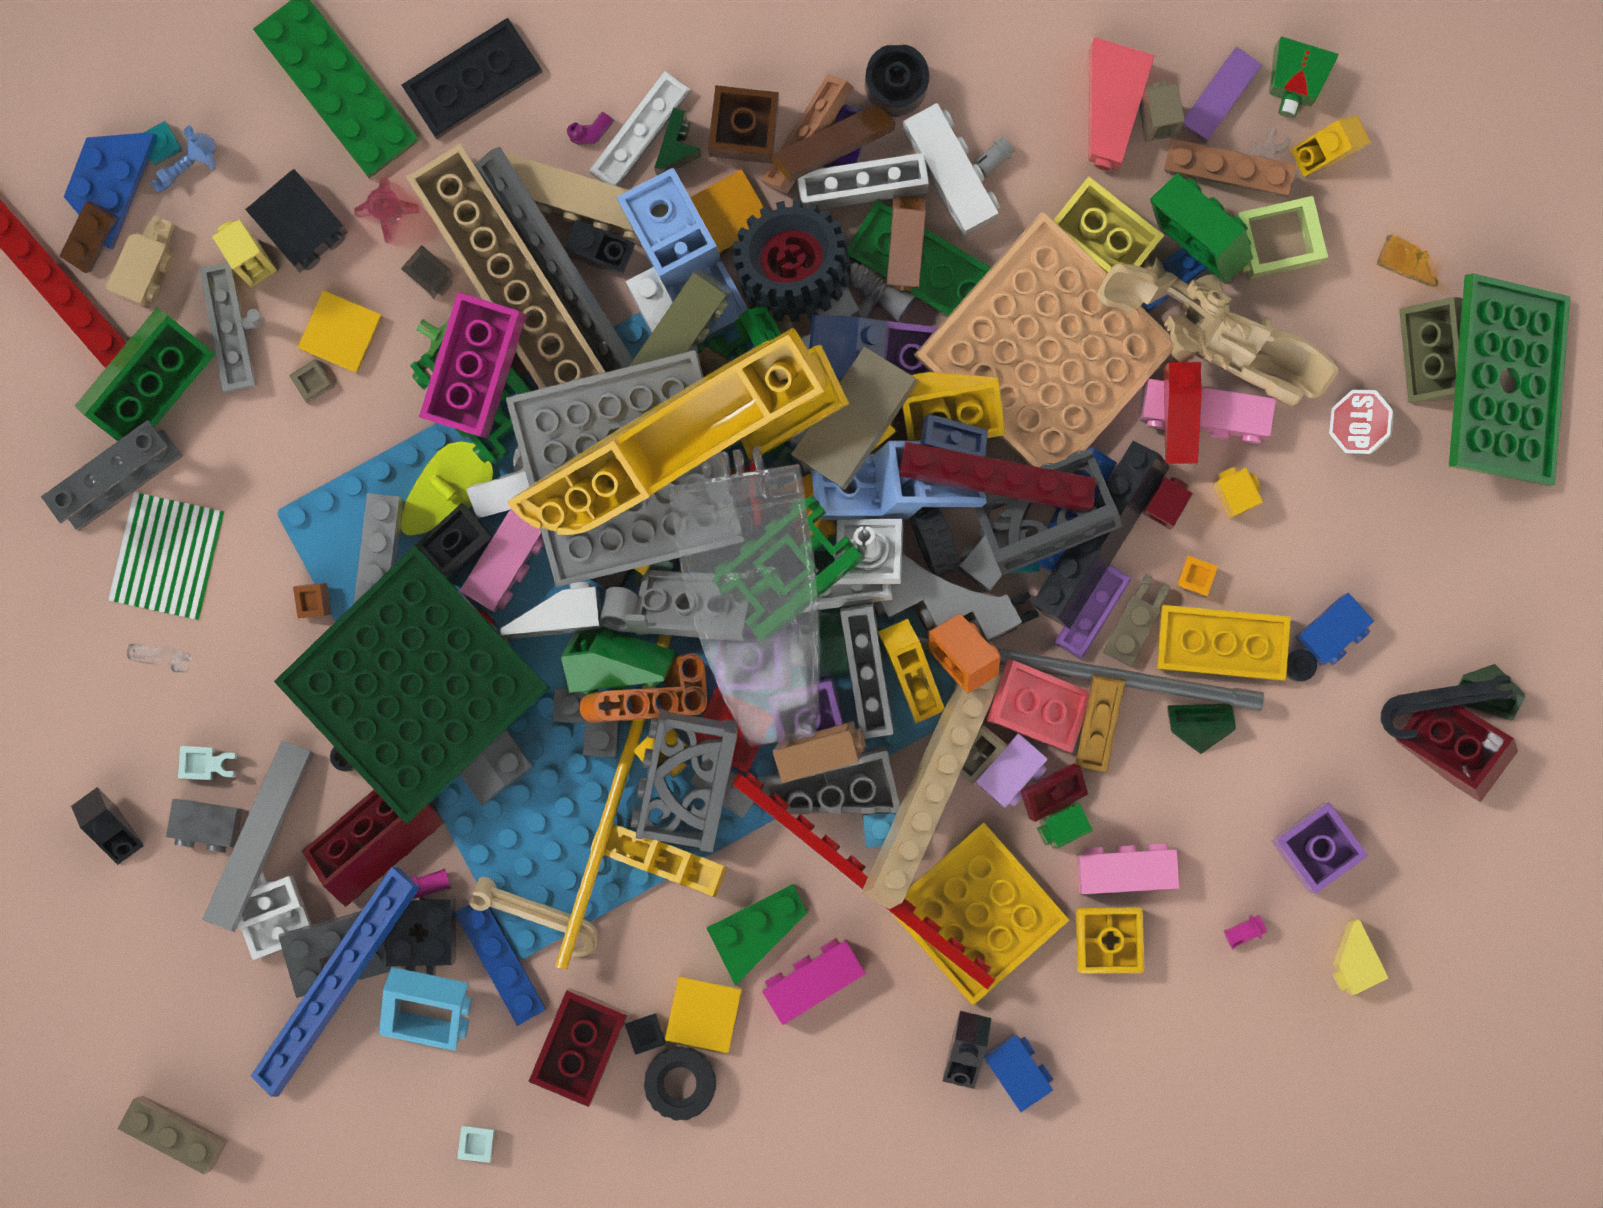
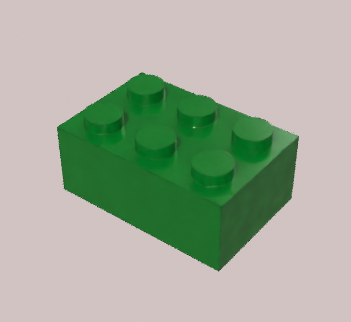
M1176 173L1150 198L1158 228L1212 274L1219 277L1226 285L1253 259L1250 248L1251 241L1247 236L1248 228L1239 217L1235 215L1231 217L1224 212L1223 205L1216 198L1211 197L1209 199L1201 193L1202 189L1193 179L1188 178L1186 180Z

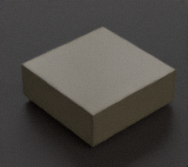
M317 359L289 375L307 404L334 387Z

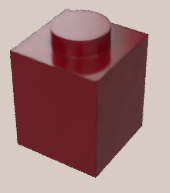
M1165 477L1142 514L1170 530L1176 524L1193 493L1187 490L1188 485L1180 479L1171 477L1169 480Z

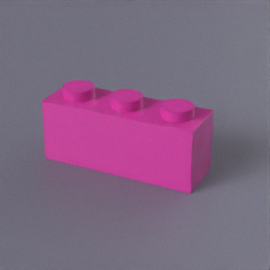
M837 938L829 941L820 947L823 953L811 959L807 955L792 964L795 970L788 975L783 976L782 972H779L765 981L767 987L762 990V993L782 1025L866 974L846 940L840 943Z

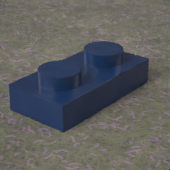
M928 414L923 418L920 444L985 457L988 430Z

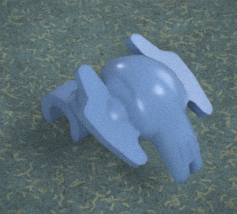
M188 125L184 129V135L188 141V154L180 158L179 162L174 163V166L172 165L169 168L157 171L156 174L159 178L150 182L157 193L168 189L176 181V178L181 175L180 173L185 172V169L190 168L195 161L203 162L211 171H214L216 169L213 158L214 151L216 150L214 139L205 133L195 134L193 128Z

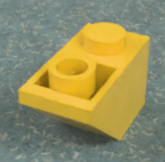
M1358 115L1338 119L1290 150L1303 177H1307L1348 158L1371 144V141Z

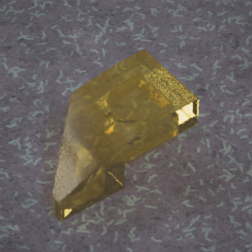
M1394 234L1387 236L1376 265L1431 287H1435L1438 284L1437 276H1433L1427 260L1430 258L1427 250L1421 251L1420 247Z

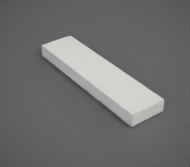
M664 71L589 170L590 174L602 182L619 187L668 123L673 108L678 109L689 95L690 89Z

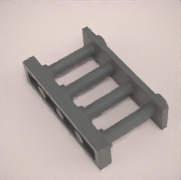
M147 420L46 492L41 498L59 523H63L68 519L73 527L80 531L182 458L183 455L163 429L157 432L150 421Z

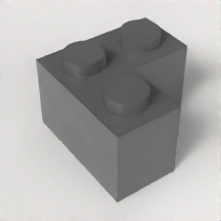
M555 688L552 721L585 724L584 756L618 758L620 721L598 723L586 721L582 717L579 708L582 698L587 694H581L580 691L569 693V689ZM599 704V710H609V704Z

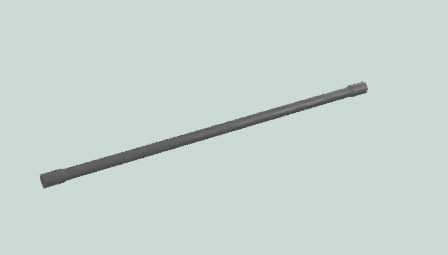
M798 614L789 622V629L844 638L842 621ZM916 634L923 652L930 653L928 651L929 636ZM997 648L1001 657L1000 665L1003 666L1006 665L1007 659L1044 673L1090 681L1092 680L1093 673L1125 678V687L1229 704L1232 707L1260 712L1263 707L1264 692L1241 688L1231 689Z

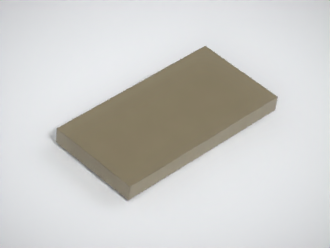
M864 347L840 382L849 404L811 426L791 455L846 490L919 381Z

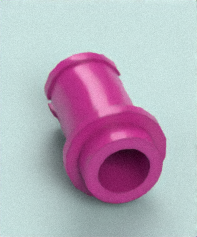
M445 868L418 878L417 875H413L412 880L420 887L413 899L420 898L422 900L425 895L451 888Z
M1249 915V920L1232 928L1225 929L1223 932L1233 950L1235 947L1256 937L1262 939V935L1267 933V929L1260 915L1255 917Z

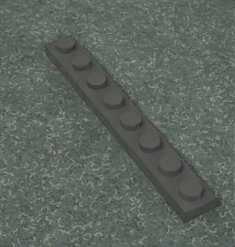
M501 147L492 149L475 166L605 372L629 367L633 358L532 199L527 188L522 183Z

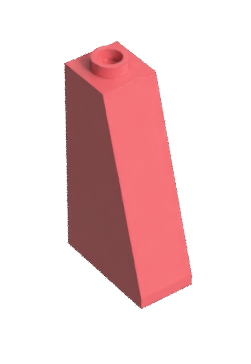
M1094 37L1089 49L1088 161L1095 163L1094 166L1103 171L1119 170L1155 55Z

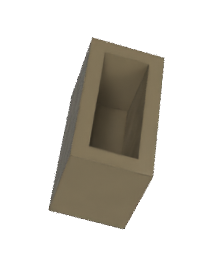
M1162 81L1153 83L1149 89H1146L1139 105L1145 142L1176 137L1185 122L1178 84L1169 85V82Z

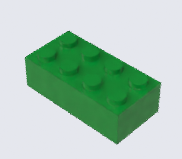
M156 307L75 404V407L117 441L147 420L155 428L215 356V353Z

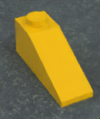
M906 619L878 631L915 723L943 712L944 705L921 643L909 620Z

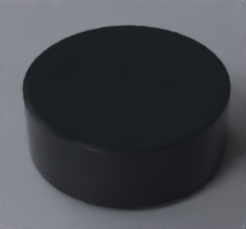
M1304 649L1290 652L1288 654L1286 676L1296 682H1303L1313 677L1317 670V661L1314 655Z

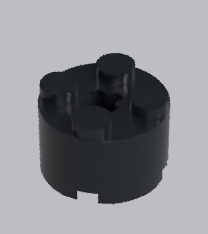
M891 44L878 49L871 56L865 74V91L871 104H875L883 109L888 115L900 117L914 111L923 102L929 83L928 65L923 55L917 49L904 44ZM901 76L903 78L901 84L899 82L895 84L891 82L892 77L897 79Z

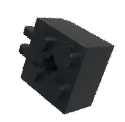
M412 899L386 937V966H406V970L416 972V966H426V974L436 976L437 965L455 964L456 899ZM418 923L422 924L423 929H428V936L422 937L424 941H420L418 936L414 935V929L418 928Z

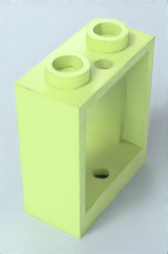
M1313 196L1243 211L1237 214V217L1246 224L1248 228L1247 236L1251 241L1250 248L1253 259L1241 269L1243 273L1247 272L1249 280L1322 264L1328 258ZM1297 211L1307 254L1259 264L1249 222Z

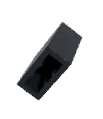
M294 168L245 209L299 272H302L304 269L308 271L315 267L321 260L319 256L326 250H333L341 245L345 240L344 235L348 233L344 225Z

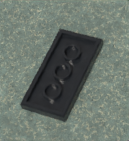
M506 18L401 84V86L437 140L541 74L542 69L510 20Z

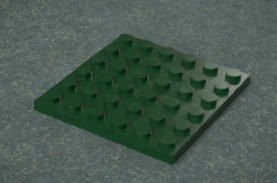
M415 545L274 681L405 824H409L550 689L543 679Z

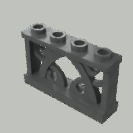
M1091 449L1073 452L1064 460L1056 463H1047L1040 466V468L1076 475L1088 473L1092 478H1096L1095 492L1099 489L1105 503L1104 507L1097 509L1093 505V509L1089 513L1073 510L1072 515L1076 514L1079 517L1069 521L1066 520V516L1072 509L1062 508L1058 514L1057 526L1050 529L1039 521L1024 520L1033 503L1031 501L985 493L987 503L982 507H975L1002 575L1123 527L1118 510ZM1007 505L1008 509L1005 512H998V514L1003 519H1011L1010 523L999 524L990 519V512L992 510ZM1034 528L1038 530V533L1030 537H1027V534L1030 531H1022V529ZM993 531H1009V545L1000 548Z
M660 709L658 719L652 718L648 738H653L654 740L652 749H645L642 767L648 768L646 779H639L636 797L642 798L640 808L634 807L631 827H636V839L646 838L698 847L700 851L713 853L737 739V721L724 719L723 722L667 712L664 709ZM671 729H682L688 734L690 744L684 746L682 738L675 735L677 743L669 745L665 741V735ZM695 732L721 736V738L697 742ZM661 750V752L667 755V757L657 765L659 752ZM702 755V762L706 759L712 760L713 765L708 769L702 768L699 764L698 756ZM691 759L694 771L702 779L711 782V786L692 790L681 802L669 788L665 776L679 764ZM654 784L660 797L650 799ZM701 798L704 800L705 805L698 808L693 803L691 809L688 808L693 799ZM654 808H659L663 811L659 819H665L670 815L671 811L675 814V817L669 824L662 826L654 824L650 820L649 815ZM683 820L687 824L701 830V832L676 827Z

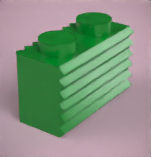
M1071 803L1069 806H1065L1063 809L1052 813V815L1042 818L1040 820L1041 826L1036 828L1044 845L1051 844L1052 848L1057 849L1093 831L1081 805L1077 803Z

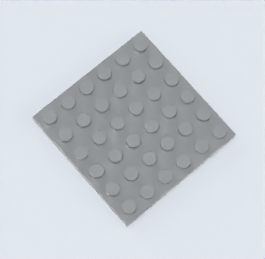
M697 349L507 397L506 401L529 486L632 420L702 379L704 376ZM723 450L656 491L649 498L589 531L573 535H559L556 531L540 528L556 587L745 541Z

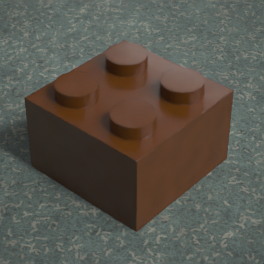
M715 85L708 143L709 157L771 164L779 109V92Z

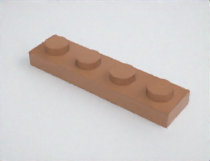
M827 75L780 151L830 127L841 107L845 105L854 87L847 80ZM772 162L761 181L769 188L787 194L797 179L790 182Z
M1171 139L1164 171L1290 197L1297 165Z

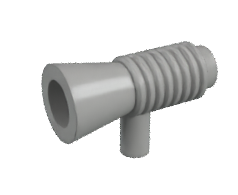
M854 262L851 265V273H848L849 284L860 290L864 295H867L858 307V315L867 318L878 302L897 322H900L913 305L916 296L906 291L893 289V285H887V279L864 264Z

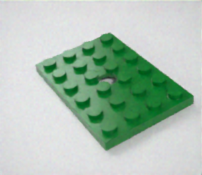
M1479 274L1465 275L1449 467L1545 486L1555 485L1570 296ZM1506 368L1509 375L1515 378V387L1509 392L1504 391L1500 382L1501 374Z

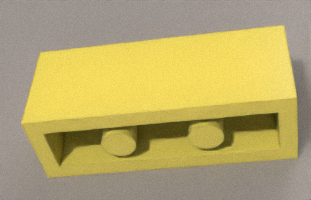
M240 219L235 222L233 220L225 222L218 227V233L212 236L231 268L250 287L278 271L258 239Z

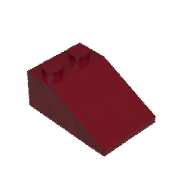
M1460 705L1416 712L1403 730H1416L1418 737L1409 740L1395 739L1397 743L1453 786L1480 803L1518 753L1513 737Z

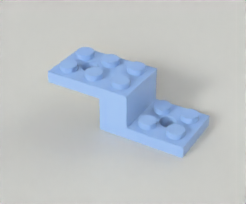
M674 168L617 196L616 198L648 256L651 267H654L672 302L693 272L700 269L733 291L726 300L729 305L719 319L714 317L707 327L711 331L704 342L736 326L734 321L748 308L722 263L714 240ZM663 204L669 208L667 214L663 217H654L651 214L652 209L656 205Z
M888 441L875 454H869L850 482L853 489L852 494L844 493L838 485L811 469L814 497L827 512L819 520H908L922 507H982L987 502L984 492L899 476L905 441ZM906 441L917 444L921 443V441Z

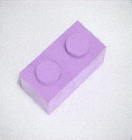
M1019 733L1012 738L1005 750L974 782L1002 808H1005L1008 804L1014 807L1022 798L1021 790L1029 780L1035 783L1047 770L1043 765L1047 758Z

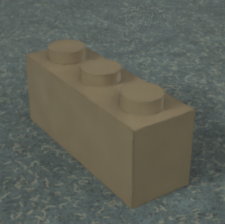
M143 1096L132 1100L117 1128L202 1174H206L213 1169L227 1143L225 1139Z

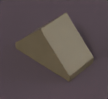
M982 724L960 774L973 784L1008 745Z

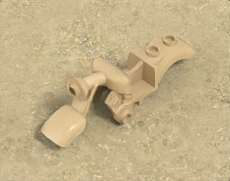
M1155 256L1150 262H1144L1142 267L1132 264L1114 265L1098 290L1099 300L1104 305L1120 308L1128 312L1136 311L1143 303L1148 305L1167 294L1181 303L1180 315H1170L1164 326L1167 327L1168 332H1171L1170 339L1173 342L1171 354L1175 359L1180 362H1188L1189 359L1197 356L1264 389L1267 396L1275 398L1290 407L1297 405L1304 395L1310 399L1323 395L1338 373L1339 367L1327 353L1297 334L1273 328L1270 318L1264 317L1259 324L1231 313L1229 303L1232 298L1223 293L1221 280L1213 274L1205 275L1197 281L1192 280L1188 285L1174 274L1165 271L1163 264ZM1263 372H1268V373L1277 375V376H1279V377L1285 379L1286 381H1284V380H1282V379H1280V378H1278V377H1276V376H1269V375H1267V374H1265V373H1263Z

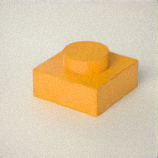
M1188 555L1186 556L1176 587L1207 597L1218 566Z

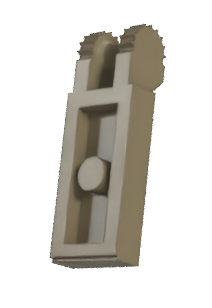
M1145 574L1136 593L1130 597L1102 651L1104 654L1129 667H1132L1161 611L1159 608L1170 589L1169 585L1163 583L1159 587L1152 605L1141 600L1152 583V576Z

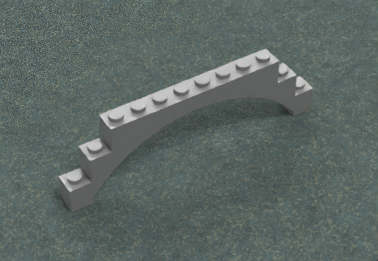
M841 287L843 296L839 301L833 298L830 299L832 308L824 312L819 307L815 311L816 315L858 317L859 309L848 287ZM810 335L801 339L808 350ZM807 431L801 432L789 439L788 443L790 446L794 444L797 446ZM798 460L805 474L811 473V468ZM850 484L846 490L840 487L844 493L852 494ZM833 520L837 530V520ZM903 553L901 584H891L892 600L873 602L877 615H884L886 621L921 604L923 609L919 610L928 628L931 626L936 628L960 613L964 618L970 616L972 620L969 622H973L977 626L980 635L987 642L1019 627L1022 623L1008 594L999 598L952 584L925 570Z

